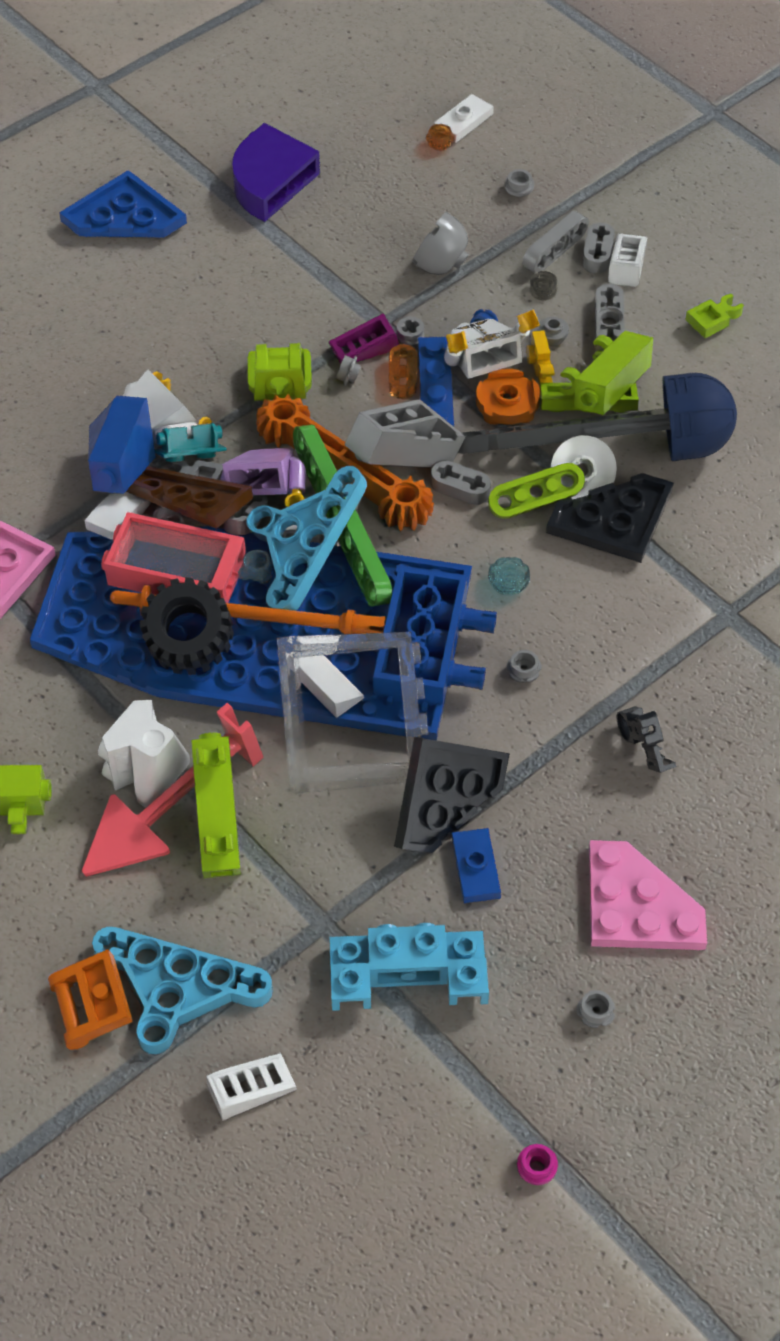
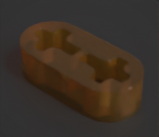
M400 344L394 346L389 353V392L398 399H408L414 396L417 391L418 354L416 349L410 345ZM400 359H406V365H400ZM400 378H406L405 385L400 384Z

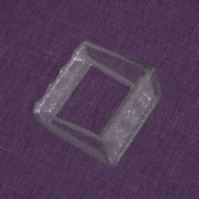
M411 632L277 638L289 784L294 792L300 794L406 783L414 737L422 738V735H429L427 714L419 713L418 699H425L423 677L416 678L415 664L421 663L419 642H412ZM398 648L409 762L308 768L299 658Z

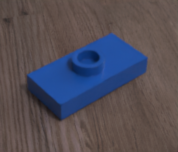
M489 828L452 832V844L463 903L501 899V889Z

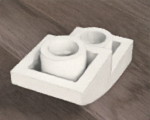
M128 492L124 494L111 493L86 518V529L113 540L115 528L118 524L122 525L127 512L142 515L151 502Z

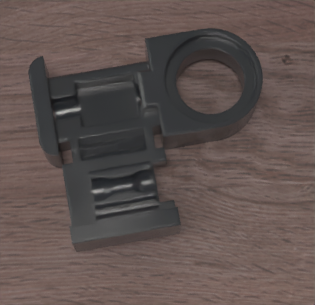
M634 706L617 712V724L624 740L632 744L644 742L641 745L646 753L648 769L661 773L677 767L676 762L666 759L665 756L660 754V750L663 748L657 744L663 742L664 738L655 711L643 714L641 707ZM649 726H653V731H648Z

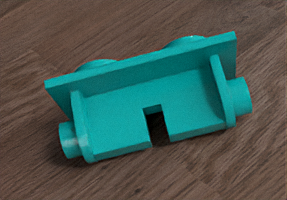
M214 423L191 426L192 438H187V427L185 426L163 428L162 432L156 433L157 444L159 446L162 445V448L155 449V453L165 458V461L168 462L184 461L186 455L195 454L197 458H212L216 456V452L227 451V448L218 443V439L222 438L223 432L221 426H216Z

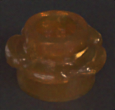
M435 124L429 128L426 141L434 150L443 151L452 145L454 136L448 125Z

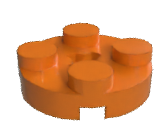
M510 368L499 369L490 372L486 380L478 383L476 405L488 424L512 425L529 423L534 419V414L540 404V387L533 378L531 382L528 378L524 377V372ZM504 394H510L513 399H505Z

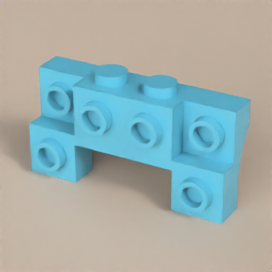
M420 923L409 927L384 924L377 928H368L367 936L330 937L332 1011L340 1010V1002L363 1001V1009H371V987L447 984V981L449 1005H457V997L480 996V1005L488 1004L489 986L483 931L445 932V925H434L432 923Z

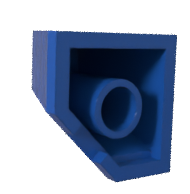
M116 396L89 425L88 463L93 491L124 494L156 458L147 398Z

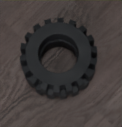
M185 577V583H179L178 578L170 580L172 585L167 588L164 584H161L157 587L159 594L155 596L151 593L146 599L149 607H142L141 615L143 620H140L142 636L155 661L158 659L160 665L166 670L171 667L176 674H182L183 669H186L188 675H195L196 669L201 667L204 672L210 670L209 663L212 661L218 665L223 660L221 653H228L231 647L229 640H233L234 634L232 619L224 598H221L217 589L214 587L209 589L208 583L202 580L196 585L193 578ZM184 613H198L207 618L204 630L191 640L179 641L167 635L172 621Z

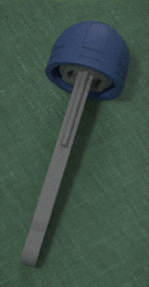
M703 373L668 375L662 378L663 409L464 432L462 434L466 437L458 453L466 454L561 443L581 435L603 438L666 430L671 461L703 458L720 450L731 438L736 426L737 409L734 398L728 388L721 381Z

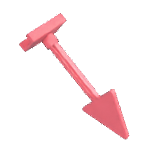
M226 703L217 711L225 732L222 737H229L231 757L238 752L254 767L264 757L253 727L247 720L239 726L232 706ZM191 767L140 814H135L115 794H112L84 863L83 874L88 877L168 855L170 853L169 847L150 829V826L195 787L194 767Z

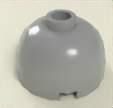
M445 212L436 222L438 228L435 227L431 233H428L413 257L412 263L429 274H445L453 267L460 269L469 256L465 252L468 244L467 231L448 212Z

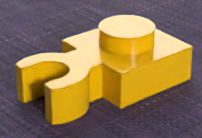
M544 330L532 331L531 345L526 346L528 364H533L535 374L538 376L539 385L540 383H553L552 376L555 375L553 364L550 361L551 353Z

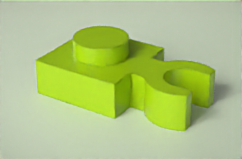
M726 294L718 304L709 299L688 310L685 320L702 337L707 338L728 327L730 319L739 318L742 315L744 305L740 303L737 306H731L734 296Z

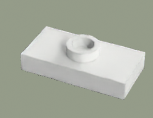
M471 94L435 121L434 130L457 143L492 116L494 106Z

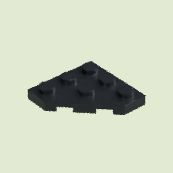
M641 473L630 477L629 482L617 486L610 483L589 490L588 495L574 500L571 497L558 500L547 523L546 533L642 563L672 494L674 482Z
M414 737L394 847L433 853L442 845L441 840L453 829H460L478 812L476 808L488 797L494 798L503 790L510 753Z

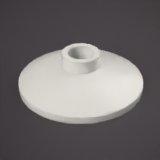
M581 435L566 440L555 451L551 461V467L563 463L585 464L588 467L584 486L576 496L571 497L572 500L588 495L589 490L614 483L617 465L613 452L603 441L592 436ZM565 476L561 478L563 486L570 487L573 485L570 477Z

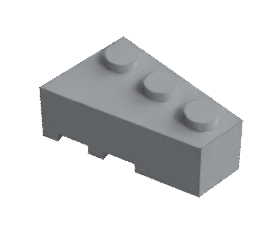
M418 399L359 412L345 442V446L355 453L354 455L358 460L367 464L433 467L440 461L453 462L466 436Z

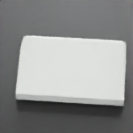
M319 650L295 656L291 659L292 673L336 718L364 699V695Z

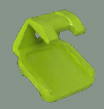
M289 343V347L267 348V344H257L255 351L248 353V388L254 394V401L273 400L275 394L279 398H285L288 393L292 399H307L306 393L312 386L311 354L308 349L301 348L300 343Z

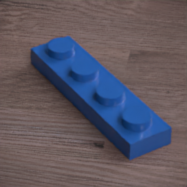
M418 337L420 400L454 427L451 366L444 359L447 339L446 337Z

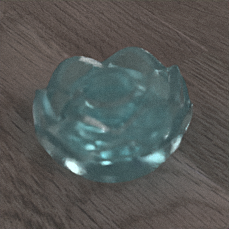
M501 557L489 568V583L500 594L508 596L519 594L530 583L529 567L517 557Z

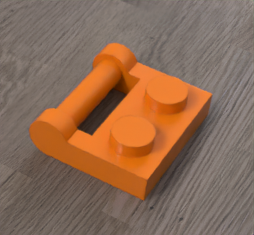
M108 949L56 971L48 977L51 991L56 992L66 1033L63 1037L67 1049L76 1050L83 1048L90 1040L133 1022L114 955ZM78 982L88 1022L82 1025L80 1024L71 991L73 983Z

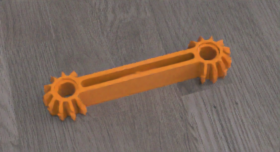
M289 393L285 398H279L275 394L273 401L264 399L262 407L258 408L256 424L259 436H263L266 444L275 442L278 448L282 444H288L294 448L293 430L296 426L314 425L336 470L338 471L345 466H354L367 481V487L363 496L378 505L380 518L386 519L388 527L398 525L400 532L404 527H410L415 531L417 524L426 525L428 517L432 516L434 510V503L432 502L433 493L431 488L426 487L423 479L414 482L410 475L407 480H402L381 465L367 464L358 460L354 455L355 453L345 446V441L310 418L308 406L303 405L301 398L292 400Z

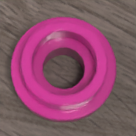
M533 1144L520 1152L517 1160V1170L521 1178L527 1183L544 1185L555 1177L558 1169V1160L550 1148L542 1144ZM534 1161H539L545 1168L541 1171H535L530 1167V1164Z

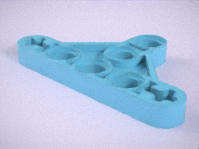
M342 467L334 474L326 490L282 510L261 505L254 508L248 514L246 521L249 530L258 539L268 542L276 577L266 594V602L270 608L297 611L366 490L367 481L356 467ZM331 507H341L335 517L326 518L327 511ZM263 517H271L270 523L265 528L257 529V524ZM297 525V530L293 536L283 538V533L289 526ZM319 534L324 535L320 545L310 547V541L313 537ZM307 563L308 567L302 575L293 576L294 569L299 564ZM281 597H282V598H287V597H288V599H287L286 601H285V600H281V601L279 602V600H280Z
M117 927L102 928L93 937L92 945L95 954L105 951L103 945H110L111 941H116L117 947H112L110 952L114 955L117 969L123 970L143 1009L136 1033L140 1047L149 1054H160L169 1049L180 1025L229 1002L249 1007H260L269 1002L272 997L271 976L262 968ZM144 949H151L157 953V957L151 963L141 964L136 960L138 952ZM124 951L128 952V958H125ZM187 959L192 962L193 967L188 973L177 974L172 970V965L177 960ZM221 969L229 974V978L225 983L216 985L208 980L209 974L214 970ZM240 975L241 983L237 982V989H234L236 986V976ZM255 981L261 982V988H257L255 993L249 992L248 986H253ZM167 992H173L180 997L179 1002L170 1008H164L158 1003L160 996ZM153 1026H160L166 1031L163 1039L157 1042L146 1040L144 1033Z

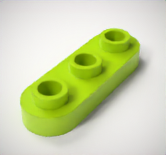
M563 463L500 484L493 488L489 495V510L498 518L508 519L556 503L558 500L574 497L584 486V473L579 466L573 463ZM565 476L570 477L573 485L570 487L563 486L561 478ZM530 488H540L542 495L540 497H533L530 494ZM501 497H506L510 500V506L503 508L499 505L498 500Z

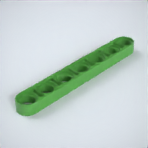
M312 424L296 426L293 430L294 448L299 459L305 465L306 474L317 494L326 490L337 470L316 427ZM331 507L327 511V518L335 517L341 507ZM355 509L338 538V542L367 603L371 607L390 604L392 598L391 582Z

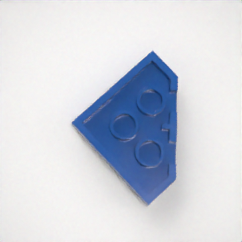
M129 170L59 212L61 222L78 236L165 238L187 224V217L183 211Z

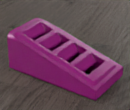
M384 313L328 341L340 365L345 355L353 359L357 356L356 362H360L401 347L397 335ZM371 338L372 341L367 343L366 340ZM359 342L361 346L356 348L354 343ZM348 346L351 352L345 354L341 347Z

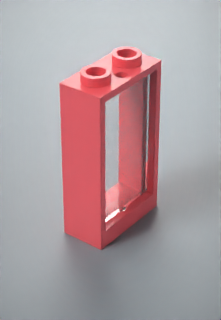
M127 512L122 525L118 524L115 528L112 547L104 552L101 568L105 570L108 585L141 593L143 586L149 585L153 595L159 594L158 586L164 584L167 588L172 585L170 580L178 578L179 583H185V577L193 578L196 585L202 580L208 583L209 589L213 587L217 589L221 598H224L225 602L229 603L246 561L245 539L240 536Z

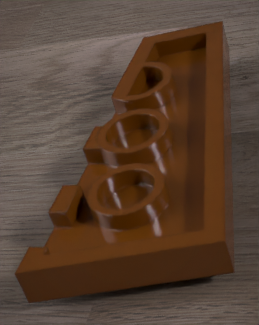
M150 466L142 472L126 491L216 529L253 499L252 486Z

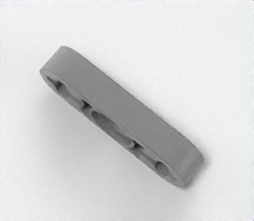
M571 211L528 248L523 257V266L535 274L543 272L583 237L588 228L589 219L577 211Z
M604 284L596 290L595 339L599 335L613 337L612 340L614 341L625 330L624 293L617 285ZM607 298H611L612 306H607ZM605 318L615 319L617 323L613 325H608L603 323L602 320ZM595 345L596 351H604V349L601 346Z

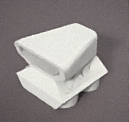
M152 700L133 701L104 734L98 749L99 757L106 760L102 769V775L111 780L115 791L134 783L136 800L145 808L166 791L190 763L189 753L174 732L157 722Z

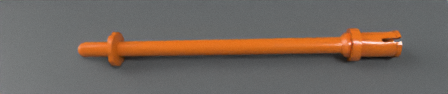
M149 585L143 586L142 593L117 590L111 593L110 600L114 604L140 607L141 614L143 606L149 607L146 599L152 593ZM226 603L230 616L233 618L339 629L344 634V637L352 638L353 635H361L382 639L386 623V616L355 614V610H347V613L338 616Z

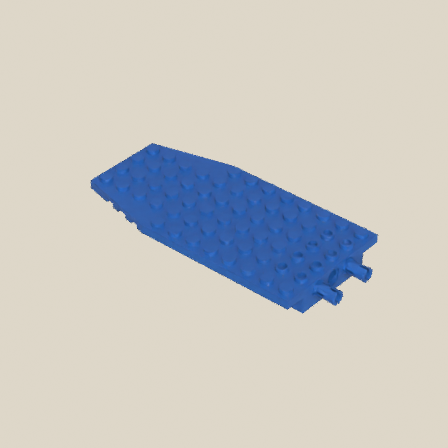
M208 526L199 527L203 529L230 534L222 528L216 529L214 527ZM92 531L67 532L30 637L31 648L159 698L223 707L228 703L234 710L411 738L419 737L437 740L448 688H451V685L483 690L486 668L455 663L454 656L459 632H463V629L494 634L497 612L466 608L472 566L383 552L376 553L391 582L392 598L390 604L371 607L363 595L341 546L334 545L297 611L340 616L343 613H347V610H355V614L386 616L382 639L361 635H353L352 638L344 637V634L339 629L231 617L234 632L233 640H229L231 647L228 653H221L223 660L218 665L214 661L209 663L211 669L206 672L201 667L196 669L195 675H188L186 669H183L182 674H176L171 667L167 670L163 668L158 659L155 661L151 655L140 629V620H143L140 614V607L114 604L110 600L111 593L117 590L141 593L107 584L105 570H102L101 563L104 552L111 549L113 540ZM253 533L235 535L245 539L246 561L229 603L270 608L266 602V594L276 577L268 542L258 539ZM136 542L126 565L211 583L220 560ZM310 542V547H316L321 543ZM307 563L299 564L294 569L293 576L302 575L308 567ZM281 597L280 600H279V602H280L281 600H285V601H286V600L288 599V597H287V598H282V597ZM184 613L172 621L167 635L179 641L191 640L204 630L207 618L198 613ZM319 650L364 695V699L336 718L292 673V658Z

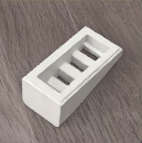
M617 234L609 265L608 282L610 284L638 286L647 237Z
M281 1053L222 1069L206 1076L209 1091L222 1120L231 1118L296 1090V1085ZM275 1068L281 1083L274 1084L268 1070ZM259 1074L266 1086L260 1089L254 1079V1076ZM246 1080L251 1091L244 1093L240 1082ZM232 1086L236 1096L228 1097L225 1088Z

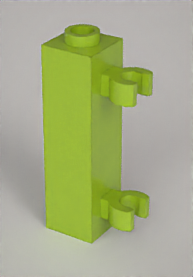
M625 330L614 341L606 335H599L593 341V344L601 346L604 351L597 350L592 356L594 361L582 373L573 367H566L560 373V376L568 378L572 384L565 382L559 391L565 395L575 393L574 408L605 415L651 367L654 338Z
M215 732L199 735V739L191 740L203 877L214 878L241 875L229 737H221L220 733Z
M0 765V816H8V824H11V834H26L27 815H44L45 801H51V780L45 779L42 765Z

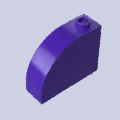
M266 123L252 131L240 143L232 161L234 191L238 202L248 213L263 222H266L320 174L318 150Z

